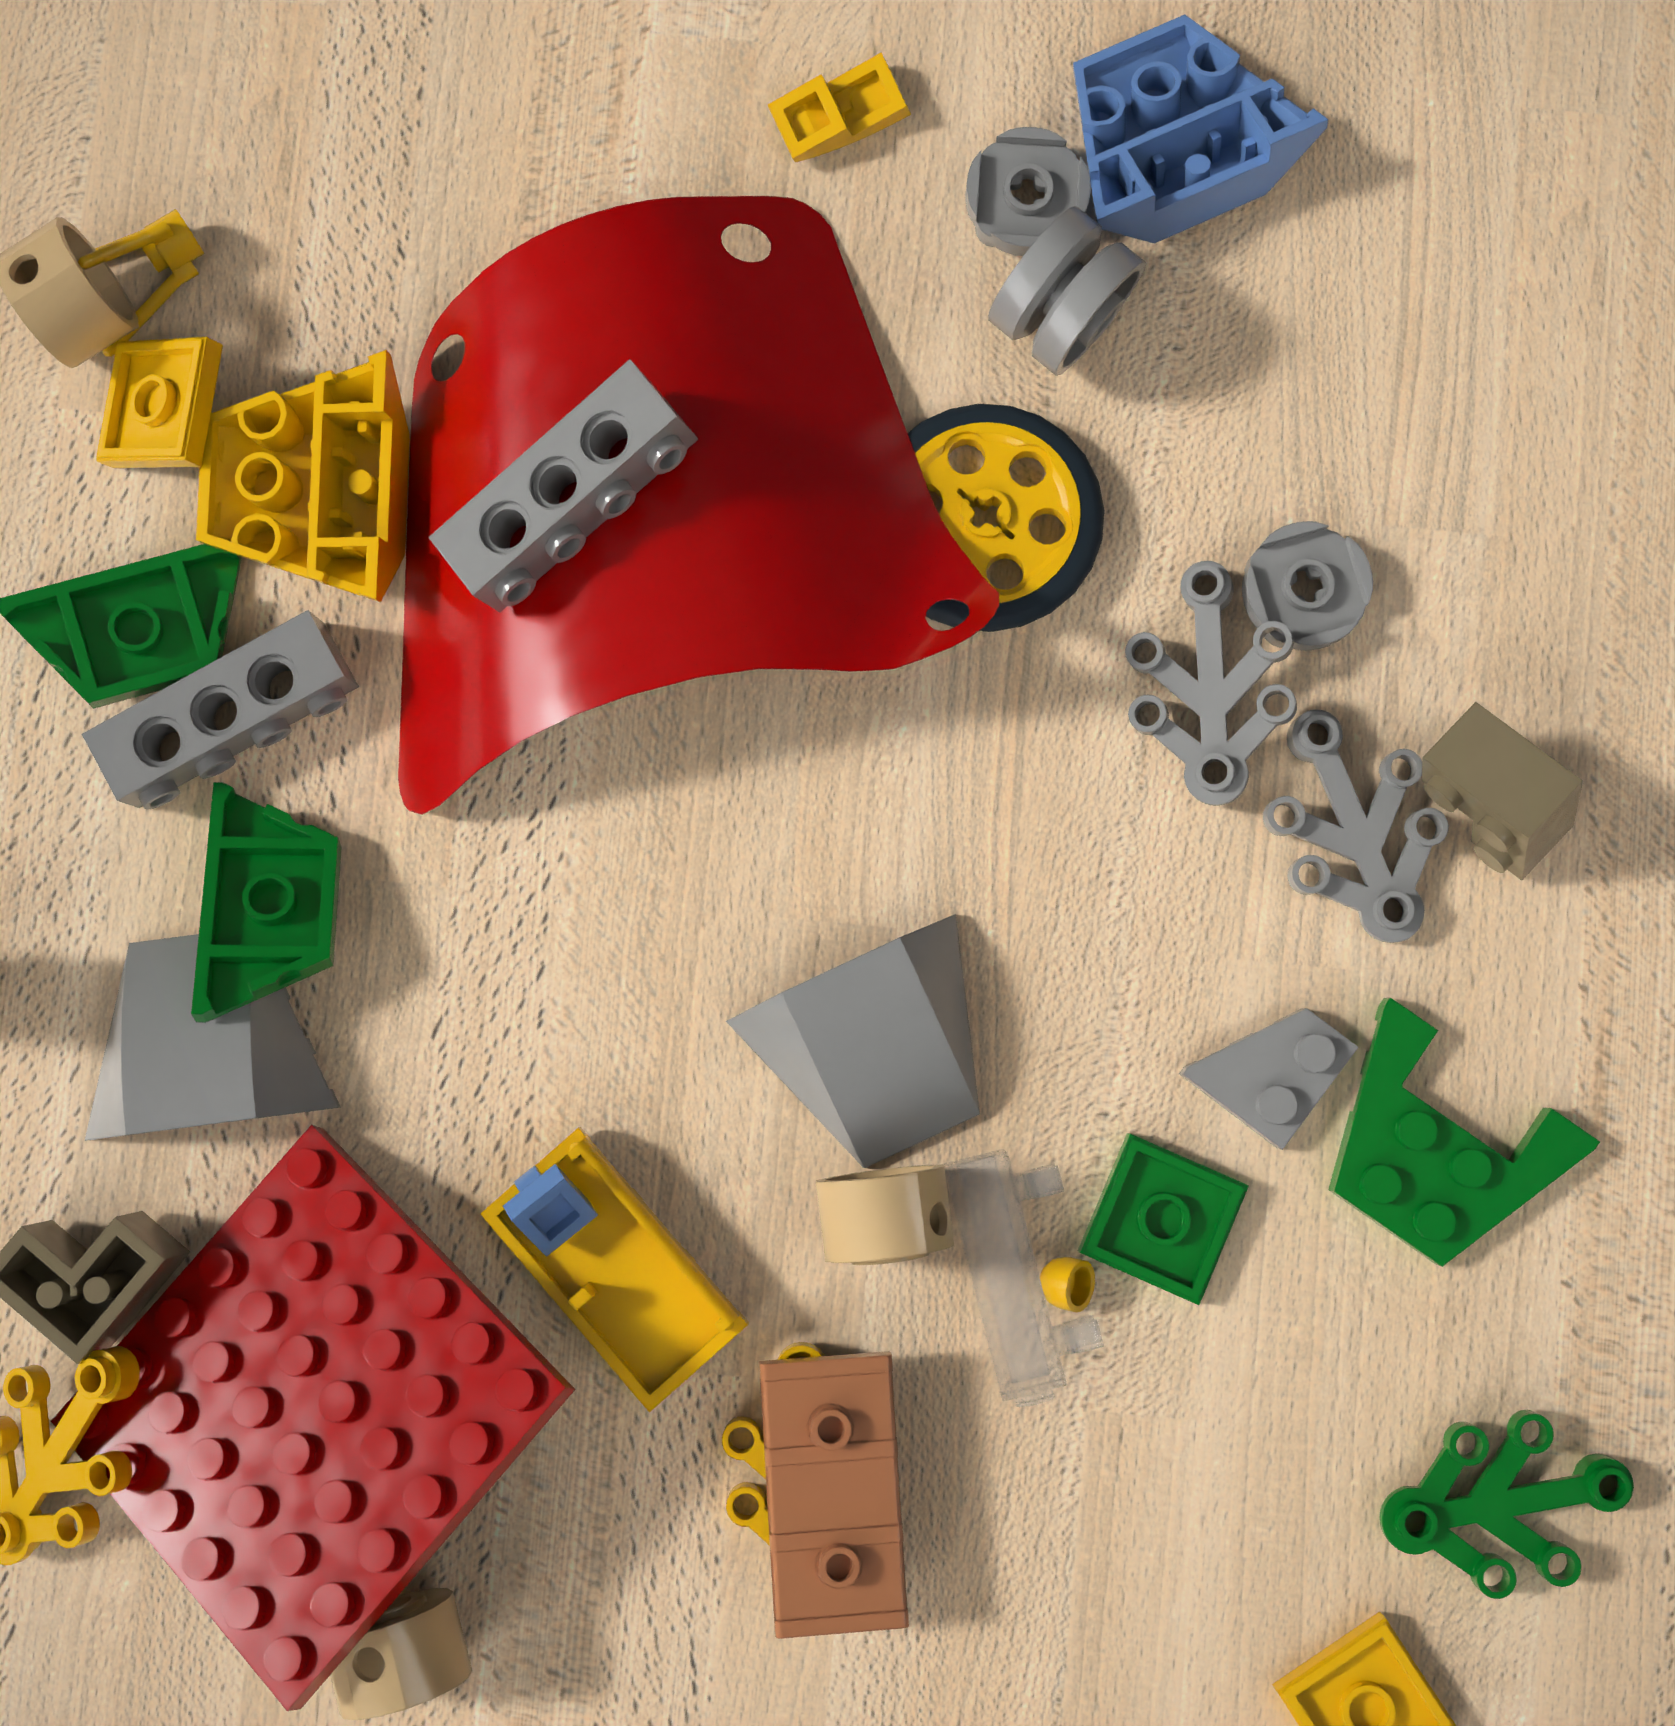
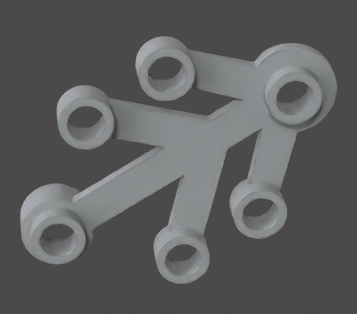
M1200 561L1186 570L1180 586L1185 602L1195 613L1198 681L1166 654L1164 645L1154 634L1143 632L1134 635L1126 645L1125 655L1127 661L1136 671L1150 673L1200 716L1201 743L1169 719L1166 705L1154 695H1142L1136 698L1129 707L1128 717L1130 723L1137 731L1145 735H1153L1185 763V784L1189 792L1197 800L1208 805L1220 806L1234 801L1243 793L1249 778L1246 760L1278 725L1288 723L1296 714L1297 701L1293 692L1284 685H1269L1258 695L1256 702L1258 711L1228 740L1227 714L1273 663L1283 661L1291 654L1294 641L1289 628L1285 624L1278 621L1263 623L1254 633V646L1224 678L1221 611L1231 602L1234 586L1228 571L1221 564L1214 561ZM1211 575L1217 579V587L1209 595H1199L1194 591L1195 582L1201 576ZM1269 632H1280L1286 638L1283 648L1273 653L1265 651L1261 647L1264 636ZM1143 643H1152L1157 648L1155 658L1145 664L1137 662L1135 659L1137 647ZM1275 694L1284 695L1289 700L1287 711L1279 716H1272L1265 711L1267 699ZM1149 704L1159 707L1160 716L1155 724L1144 726L1139 723L1138 713L1142 707ZM1212 762H1222L1227 767V776L1219 784H1210L1204 778L1205 768Z
M1324 710L1307 711L1291 723L1287 732V744L1291 753L1297 759L1314 764L1340 826L1306 813L1301 802L1291 796H1281L1271 801L1264 809L1263 822L1267 830L1276 836L1293 835L1354 861L1365 885L1332 874L1327 862L1316 855H1306L1295 860L1288 869V882L1292 889L1300 894L1311 895L1316 893L1358 911L1362 927L1374 939L1386 943L1404 941L1413 936L1423 922L1424 904L1415 887L1432 846L1439 844L1447 836L1449 829L1447 818L1441 811L1435 808H1423L1412 813L1404 825L1407 842L1392 874H1390L1381 850L1407 787L1418 782L1422 776L1421 758L1409 749H1398L1384 757L1379 767L1381 781L1368 813L1365 815L1338 752L1343 738L1339 721L1331 713ZM1310 724H1320L1326 729L1328 739L1325 745H1316L1310 741L1307 733ZM1394 759H1403L1409 764L1411 772L1407 780H1400L1393 775L1391 765ZM1278 805L1287 806L1294 813V822L1291 827H1281L1276 823L1274 810ZM1420 817H1428L1434 822L1436 831L1432 839H1425L1418 833L1417 822ZM1305 863L1313 865L1319 872V880L1314 887L1304 885L1299 879V869ZM1389 898L1395 899L1402 906V917L1397 922H1391L1384 916L1383 906Z

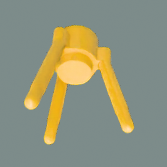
M176 209L145 226L143 230L95 248L96 251L84 255L78 260V264L82 269H89L142 248L158 273L168 267L172 271V274L135 312L138 317L139 328L117 342L129 341L182 284L199 275L192 261L205 253ZM117 342L102 350L103 354L107 357H112L115 354Z

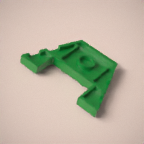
M1383 998L1377 1009L1375 1032L1370 1050L1365 1053L1360 1072L1363 1075L1353 1112H1349L1328 1190L1425 1258L1443 1267L1593 1152L1600 1141L1554 1109L1542 1108L1510 1158L1506 1159L1403 1088L1404 1081L1438 1030L1392 998Z

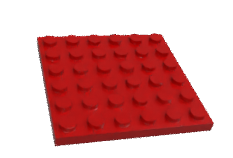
M311 1125L117 1345L130 1350L137 1359L140 1370L137 1388L128 1398L102 1405L76 1447L75 1452L83 1461H88L95 1455L110 1451H121L128 1457L132 1466L131 1481L124 1490L110 1495L285 1710L292 1711L301 1709L576 1389L324 1129ZM76 1393L51 1420L55 1427L58 1425ZM106 1466V1475L110 1481V1471Z

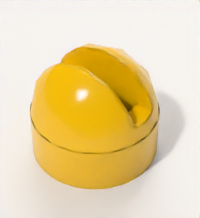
M1059 1257L1052 1259L1041 1271L1039 1277L1040 1289L1045 1295L1046 1300L1053 1306L1071 1312H1081L1089 1304L1094 1292V1269L1088 1261L1077 1258Z

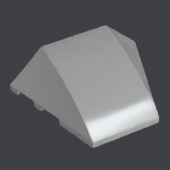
M956 914L873 949L783 991L726 1021L863 1168H867L980 1114Z
M199 934L129 943L85 1141L341 1107L333 1089H329L314 1057L316 1052L309 1038H305L289 1003L290 995L286 987L209 1022L199 1023L191 1015Z

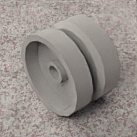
M1076 206L1070 207L1059 215L1028 249L1000 289L988 315V321L1011 340L1029 336L1038 329L1033 339L1032 357L1055 376L1061 375L1069 369L1107 329L1137 285L1146 266V262L1123 243H1114L1106 246L1096 254L1100 246L1102 226Z

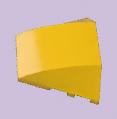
M384 350L368 356L369 362L337 374L329 370L315 375V382L282 394H278L273 390L211 413L202 467H199L196 540L200 543L381 602L405 557L410 434L391 354Z

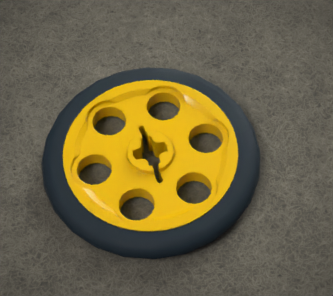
M974 404L948 409L922 421L908 432L928 490L935 492L943 503L939 512L942 521L981 575L999 592L1000 605L995 615L979 631L994 632L1022 627L1052 613L1075 594L1092 570L1102 543L1105 510L1099 481L1086 455L1063 430L1040 415L1013 406ZM965 445L977 448L984 457L983 466L973 474L956 472L948 461L949 455L954 449ZM1021 458H1033L1041 463L1046 475L1037 485L1030 487L1021 486L1010 476L1009 469L1012 464ZM970 505L973 508L977 506L983 511H986L992 505L998 508L996 522L1001 528L998 526L993 527L989 523L983 524L980 528L973 526L975 512ZM1042 514L1053 515L1063 523L1065 533L1058 542L1042 544L1037 542L1030 534L1029 525L1031 521ZM1000 559L1014 561L1023 572L1022 581L1012 589L1003 590L996 588L987 578V570L993 562ZM943 600L932 605L927 611L926 616L931 620L956 627L969 616V607L957 600Z

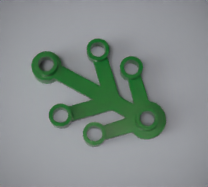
M1520 1410L1509 1419L1506 1438L1470 1493L1464 1496L1445 1499L1464 1465L1474 1466L1481 1463L1489 1451L1488 1438L1481 1429L1468 1422H1456L1445 1431L1443 1437L1444 1447L1419 1485L1400 1487L1391 1492L1384 1500L1379 1516L1380 1526L1386 1539L1398 1550L1413 1555L1423 1554L1430 1550L1436 1551L1469 1574L1473 1584L1482 1593L1493 1599L1505 1598L1513 1592L1517 1581L1514 1568L1497 1554H1481L1448 1528L1477 1523L1532 1561L1537 1572L1548 1582L1558 1587H1566L1575 1583L1581 1574V1561L1578 1555L1561 1542L1547 1541L1513 1516L1587 1503L1599 1511L1614 1512L1623 1508L1630 1501L1634 1490L1633 1478L1629 1470L1619 1461L1607 1455L1595 1453L1583 1457L1576 1464L1572 1476L1510 1487L1530 1454H1539L1547 1450L1554 1437L1552 1425L1545 1417L1531 1410ZM1535 1420L1539 1426L1538 1437L1532 1442L1524 1443L1521 1438V1429L1526 1422ZM1471 1432L1475 1437V1447L1470 1453L1461 1455L1456 1448L1457 1440L1462 1434ZM1614 1475L1617 1480V1487L1613 1494L1603 1497L1599 1491V1484L1605 1476ZM1413 1511H1423L1425 1515L1424 1526L1417 1532H1408L1405 1527L1407 1516ZM1558 1553H1564L1567 1558L1565 1569L1558 1574H1550L1548 1564L1551 1557ZM1493 1565L1501 1566L1503 1574L1501 1581L1494 1586H1486L1484 1583L1485 1571Z

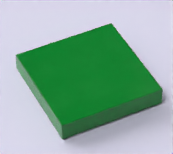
M1127 1133L1080 1243L1078 1252L1200 1305L1249 1185Z

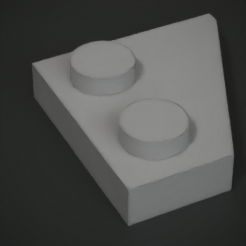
M1302 1008L1275 1021L1272 1025L1230 1043L1229 1046L1199 1061H1194L1184 1066L1179 1075L1274 1147L1283 1150L1358 1049V1046L1309 1009Z

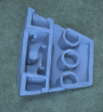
M1185 14L1073 63L1096 222L1102 226V230L1150 243H1157L1266 195L1328 126V119L1314 108L1306 113L1284 97V86L1273 78L1265 82L1240 64V54Z

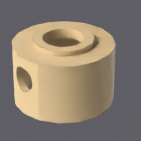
M56 217L0 253V287L17 315L42 346L59 362L69 368H74L139 328V324L131 301L107 263L103 262L89 269H82L78 264L79 258L96 251V249L74 225L63 217Z
M944 1165L888 1168L816 1180L825 1262L852 1263V1265L888 1264L923 1258L931 1252L945 1250L954 1246Z
M432 1588L399 1594L332 1672L330 1677L339 1714L344 1720H364L382 1717L412 1708L456 1688L469 1678L472 1667L453 1591L448 1588Z

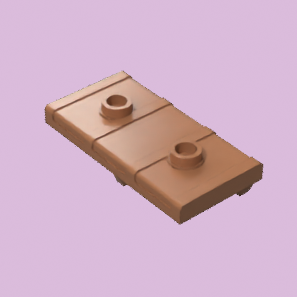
M891 1352L759 1361L775 1637L784 1639L908 1628L909 1617L906 1596L904 1538L901 1517Z

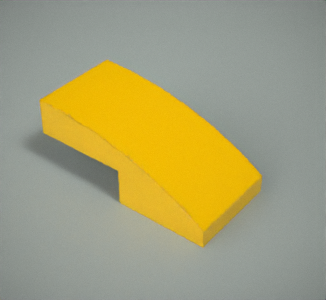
M882 52L828 83L821 74L768 104L770 112L795 163L857 142L911 115Z

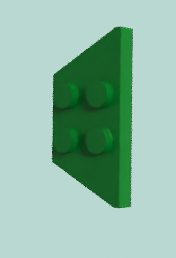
M202 544L0 598V614L95 709L163 690L223 656L242 556Z
M213 782L191 1009L192 1017L199 1023L209 1022L328 969L334 963L342 849L339 838L313 825L298 824L291 818L290 814L269 804L266 807L258 805L236 794L233 787L222 782Z

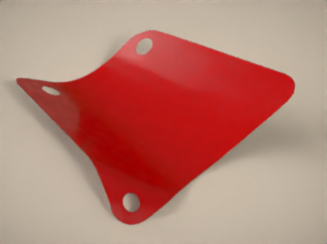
M777 196L670 197L620 205L582 216L531 238L483 270L448 305L435 322L426 340L414 377L411 412L398 768L400 795L403 804L411 812L423 815L440 806L478 770L521 741L571 716L626 696L699 677L756 669L848 672L896 669L942 652L970 638L986 626L1000 605L999 592L987 582L954 540L932 501L832 228L820 213L804 202L794 198ZM734 224H747L759 229L770 241L771 251L768 257L757 262L742 261L733 257L722 244L721 235L724 229ZM458 334L462 336L465 342L463 360L453 376L445 381H438L434 379L432 374L434 355L446 338ZM630 359L653 383L696 435L698 440L687 449L684 459L678 466L665 474H658L636 493L635 501L624 513L615 518L607 519L588 535L584 546L575 556L564 562L556 563L536 581L534 590L526 599L516 605L507 606L501 613L470 593L428 537ZM628 438L618 441L612 447L608 459L615 458L623 452ZM577 482L568 485L562 491L559 504L567 501L574 494ZM526 526L519 528L513 534L510 548L516 546L523 539ZM957 600L968 605L969 616L961 624L949 630L940 631L933 629L926 620V613L929 608L939 601Z

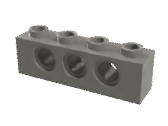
M629 359L428 538L470 593L501 613L507 606L516 605L526 599L534 590L536 581L556 563L564 562L575 556L584 546L586 537L604 521L624 513L635 501L636 493L658 474H665L678 466L684 459L687 449L698 438L653 383ZM628 438L623 452L615 458L608 459L612 447L618 441ZM577 482L574 494L567 501L559 504L562 491L568 485ZM526 526L523 539L516 546L510 548L513 534L519 528Z
M307 610L82 733V736L116 800L137 808L143 806L146 810L154 809L175 799L180 794L178 787L197 776L206 779L228 770L236 763L234 756L249 747L256 745L257 748H264L281 741L291 733L292 730L289 725L309 714H312L313 717H321L339 709L347 702L345 695L359 688L325 623ZM291 671L293 674V686L289 693L282 698L272 699L270 684L273 678L281 672ZM234 701L237 707V715L234 722L226 729L217 730L214 720L217 710L224 703ZM177 731L180 736V748L173 758L162 761L159 753L160 744L165 736Z

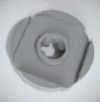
M1037 127L1010 129L997 136L996 142L988 146L982 154L980 151L972 161L966 185V208L975 226L977 237L986 246L996 247L1008 254L1024 256L1048 226L1067 209L1076 206L1086 213L1091 193L1088 167L1081 156L1080 160H1078L1075 153L1066 147L1067 141L1057 133ZM1029 179L1034 181V189L1044 192L1045 196L1043 199H1036L1033 204L1027 205L1022 204L1019 198L1013 197L1011 190L1020 189L1022 180Z
M1313 521L1292 523L1271 533L1247 561L1242 580L1244 606L1255 627L1258 628L1268 621L1281 622L1289 628L1294 641L1293 649L1304 651L1328 647L1348 635L1363 617L1365 607L1369 604L1373 592L1371 567L1361 547L1349 536L1344 539L1337 532L1328 530V525ZM1305 571L1309 579H1320L1323 588L1314 594V602H1306L1302 596H1296L1293 593L1291 586L1297 582L1296 572ZM1273 631L1264 636L1273 646L1283 648L1286 638L1280 632Z

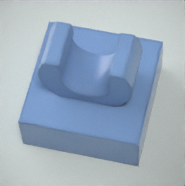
M556 1164L543 1174L535 1165L514 1181L519 1193L503 1205L511 1221L546 1257L598 1216L590 1201Z

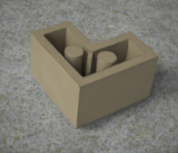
M1477 702L1422 757V782L1425 783V792L1443 809L1454 812L1458 808L1473 820L1471 842L1475 844L1473 849L1487 866L1499 873H1504L1508 870L1522 881L1574 825L1583 780Z
M143 1211L116 1216L88 1250L53 1220L24 1225L20 1227L0 1251V1298L76 1364H79L87 1359L93 1351L112 1347L188 1256L190 1251Z

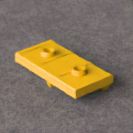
M578 1127L535 1166L543 1174L556 1164L590 1201L598 1214L597 1217L546 1257L511 1221L503 1207L505 1203L519 1193L515 1183L481 1212L480 1215L650 1413L748 1326L749 1322L701 1269L692 1255L682 1247L645 1204L636 1190L627 1183L591 1141L587 1133L581 1127Z

